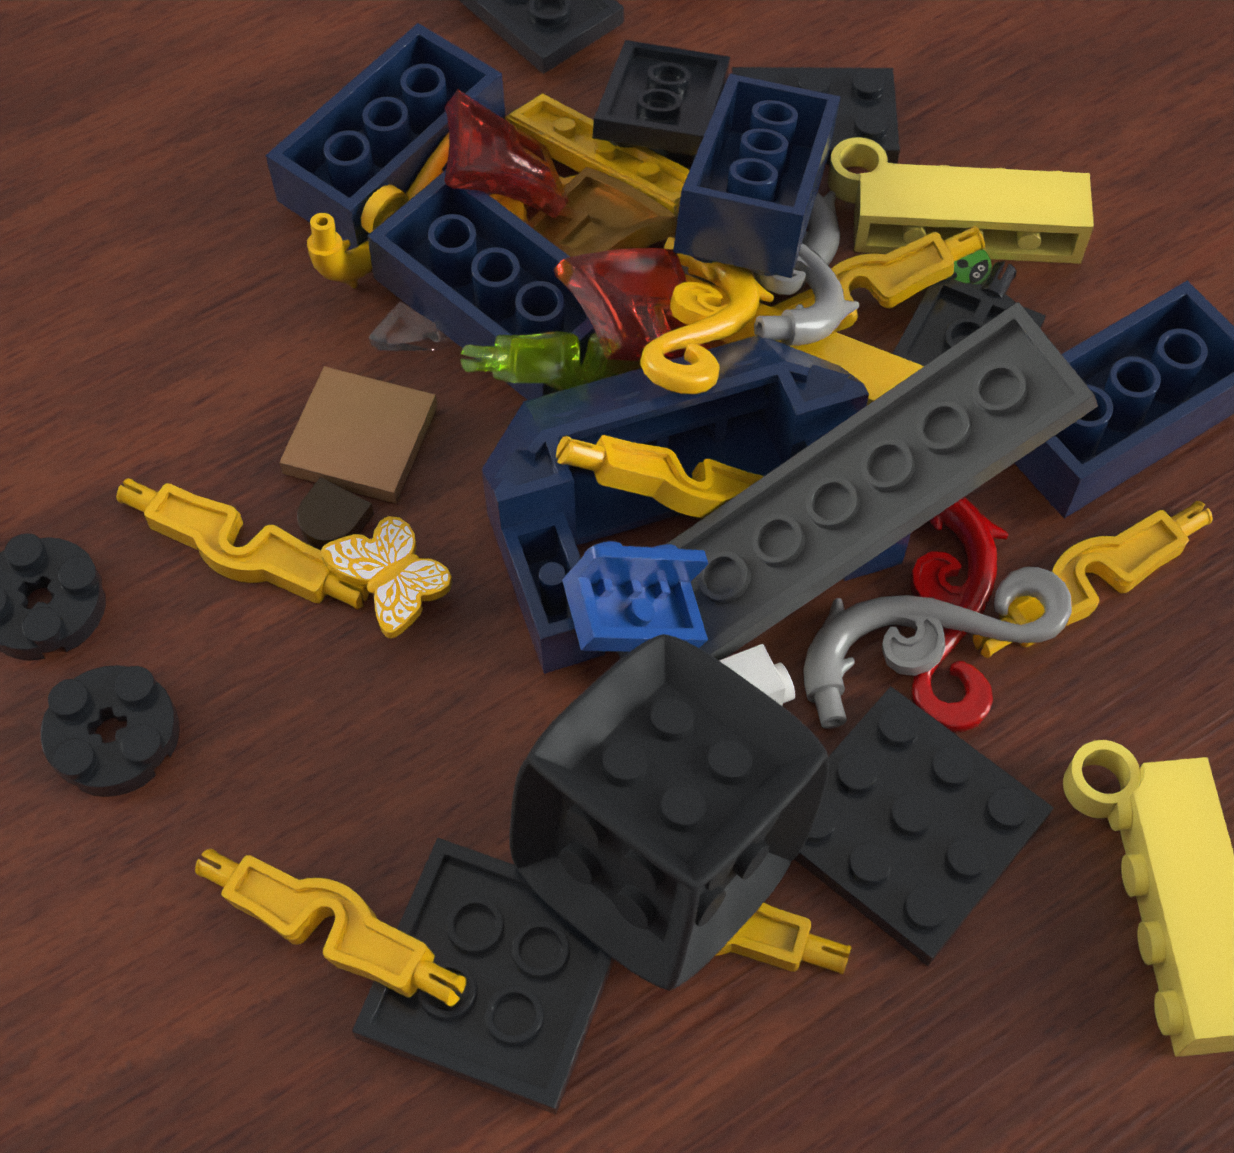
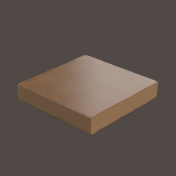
M324 366L279 462L282 473L312 482H317L321 477L347 491L397 504L438 407L436 394Z

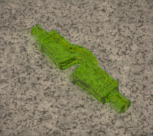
M555 331L532 335H498L495 339V346L466 345L461 355L482 359H461V364L466 372L493 371V377L497 380L510 383H546L551 388L562 391L640 369V360L644 347L654 339L626 338L595 332L589 338L584 362L581 366L579 339L573 333ZM686 348L666 353L663 356L668 360L682 357Z

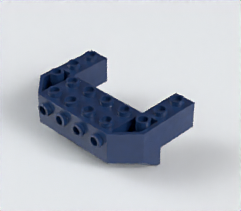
M757 335L707 349L716 358L720 366L717 383L707 392L680 394L666 390L654 384L644 374L642 368L524 401L483 466L482 477L487 514L543 673L545 674L605 655V651H581L562 579L581 559L577 545L682 514L664 506L652 497L600 485L596 481L594 471L567 464H559L557 462L558 458H556V450L564 436L596 445L602 435H607L634 443L665 447L676 454L685 473L690 478H692V471L698 463L703 462L705 459H711L746 472L766 476L866 407L869 393L864 383L839 365L778 341L762 338ZM684 356L670 360L682 365H692L684 360ZM911 533L843 578V580H851L903 564Z

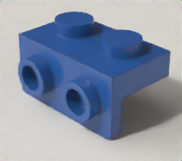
M615 541L602 542L590 547L562 579L581 651L630 652L645 641L661 634L674 636L700 648L708 641L691 581L708 565L705 551L679 549L671 544L659 545L653 548L623 546Z

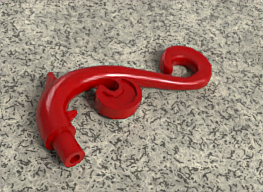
M963 497L929 521L935 530H942V524L956 534L962 543L968 560L966 582L962 586H952L946 579L958 576L962 566L961 563L954 556L946 552L930 551L917 559L910 575V586L914 596L938 599L983 614L993 594L997 576V547L994 539L1006 540L1009 535L1007 531L993 524L980 513L975 505ZM943 627L946 646L942 659L928 672L913 676L911 700L953 733H963L978 727L988 716L993 702L992 687L977 668L969 663L957 660L950 665L949 674L957 677L965 687L964 698L958 702L947 703L938 700L933 694L931 687L932 675L941 662L968 633Z

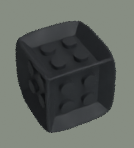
M661 634L645 641L615 663L558 715L538 738L522 763L515 780L509 836L511 857L529 886L560 916L629 971L653 985L670 991L688 981L700 971L751 918L779 884L791 861L798 855L807 841L813 827L828 780V754L817 737L797 717L763 691L702 649L674 636Z

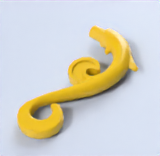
M465 126L455 127L449 131L428 158L406 193L391 184L383 186L373 193L363 209L361 227L369 234L442 174L444 172L442 169L449 157L456 152L457 155L451 167L470 180L479 165L482 155V141L479 134ZM317 213L310 219L311 236L308 238L307 247L314 268L328 280L346 283L351 288H356L358 286V279L373 271L368 240L360 246L346 251L351 245L350 241L342 240V237L336 232L334 218L328 213Z
M668 237L662 259L688 267V274L714 283L727 293L730 302L721 306L723 296L709 285L699 282H683L677 285L671 298L670 310L675 318L687 324V326L667 332L644 347L640 365L644 374L654 384L666 390L680 394H699L707 392L716 385L720 370L716 358L707 349L700 346V344L727 338L741 330L753 319L759 305V300L772 302L774 295L754 279L750 269L720 262L705 263L694 259L692 256L674 253L675 238ZM686 348L684 360L692 365L674 363L663 355Z

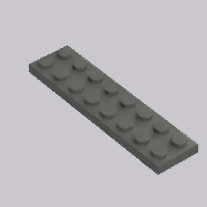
M1019 302L667 543L675 545L679 549L704 550L708 560V565L691 581L708 641L700 649L717 660L728 657L1098 407L1092 391ZM617 651L621 659L629 653Z

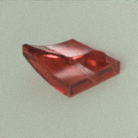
M457 90L445 106L449 127V152L444 179L445 184L453 189L477 190L502 195L523 202L556 218L569 200L547 147L462 91Z
M634 248L601 251L564 258L554 268L556 277L572 292L591 321L606 359L640 361L644 347L651 341L667 332L687 326V324L675 318L670 310V302L675 287L683 282H687L678 254L674 253L673 249ZM709 342L700 344L705 349H711ZM686 348L666 353L663 356L668 360L682 357Z

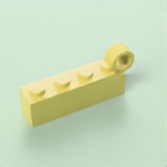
M860 137L843 140L832 151L828 174L829 188L841 200L855 203L854 252L887 254L933 232L939 233L944 241L970 229L972 226H977L979 233L981 232L985 241V249L983 250H985L990 259L1081 264L1094 228L1090 173L894 164L887 162L886 152L878 143ZM861 167L869 172L855 174L847 171L845 168Z
M1095 740L1086 743L1076 752L1064 774V792L1068 801L1079 812L1093 818H1108L1111 828L1121 833L1126 853L1122 858L1121 864L1122 879L1127 894L1130 897L1136 896L1142 919L1138 926L1139 950L1143 961L1147 965H1153L1159 988L1154 999L1155 1015L1159 1029L1164 1036L1170 1035L1175 1057L1234 1051V852L1208 757L1143 763L1139 767L1133 754L1116 742ZM1089 765H1099L1109 769L1115 774L1120 783V792L1105 794L1096 791L1084 779L1082 768Z

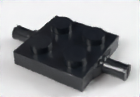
M998 261L993 265L992 271L984 285L963 283L948 277L929 286L893 354L925 366L1013 306L1016 302L1006 295V292L1017 275L1016 269L1011 264H1008L1001 278L1005 262ZM1023 307L1042 330L1046 315Z

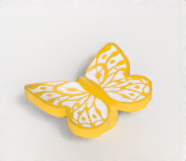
M388 516L382 519L375 528L372 539L362 534H353L331 541L321 549L323 562L332 573L347 582L367 585V590L372 593L374 598L375 612L380 629L390 639L402 634L416 621L423 610V601H433L443 597L450 591L453 583L448 568L442 563L433 559H419L415 554L417 549L415 534L410 525L400 517Z

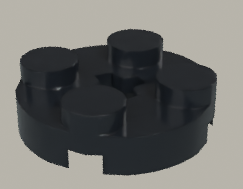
M30 533L13 537L6 544L5 550L0 552V651L16 659L33 661L45 659L42 653L53 652L61 647L68 652L87 640L99 625L106 607V595L102 589V578L89 554L78 545L64 539L39 538ZM47 588L51 596H53V599L48 604L37 602L32 609L27 608L29 603L27 597L37 589Z
M113 665L95 668L78 675L74 679H66L59 682L49 693V707L43 716L41 724L43 752L53 769L68 783L78 786L82 792L93 796L111 797L135 791L145 786L156 776L154 769L163 762L167 753L171 758L178 744L180 727L176 708L167 691L154 679L153 675L146 668L141 666ZM116 718L121 722L127 721V727L116 731V740L113 742L105 743L100 734H95L97 728L108 719Z

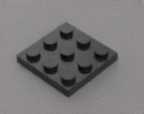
M890 686L829 755V775L819 810L807 841L794 859L924 964L929 966L1049 818L1054 807Z
M437 837L397 929L425 943L435 955L433 963L458 976L465 977L466 985L464 992L461 994L452 989L460 999L453 1006H449L444 1001L419 988L416 989L411 997H405L374 981L352 1033L358 1040L556 1115L615 959L543 901L525 881L514 864Z

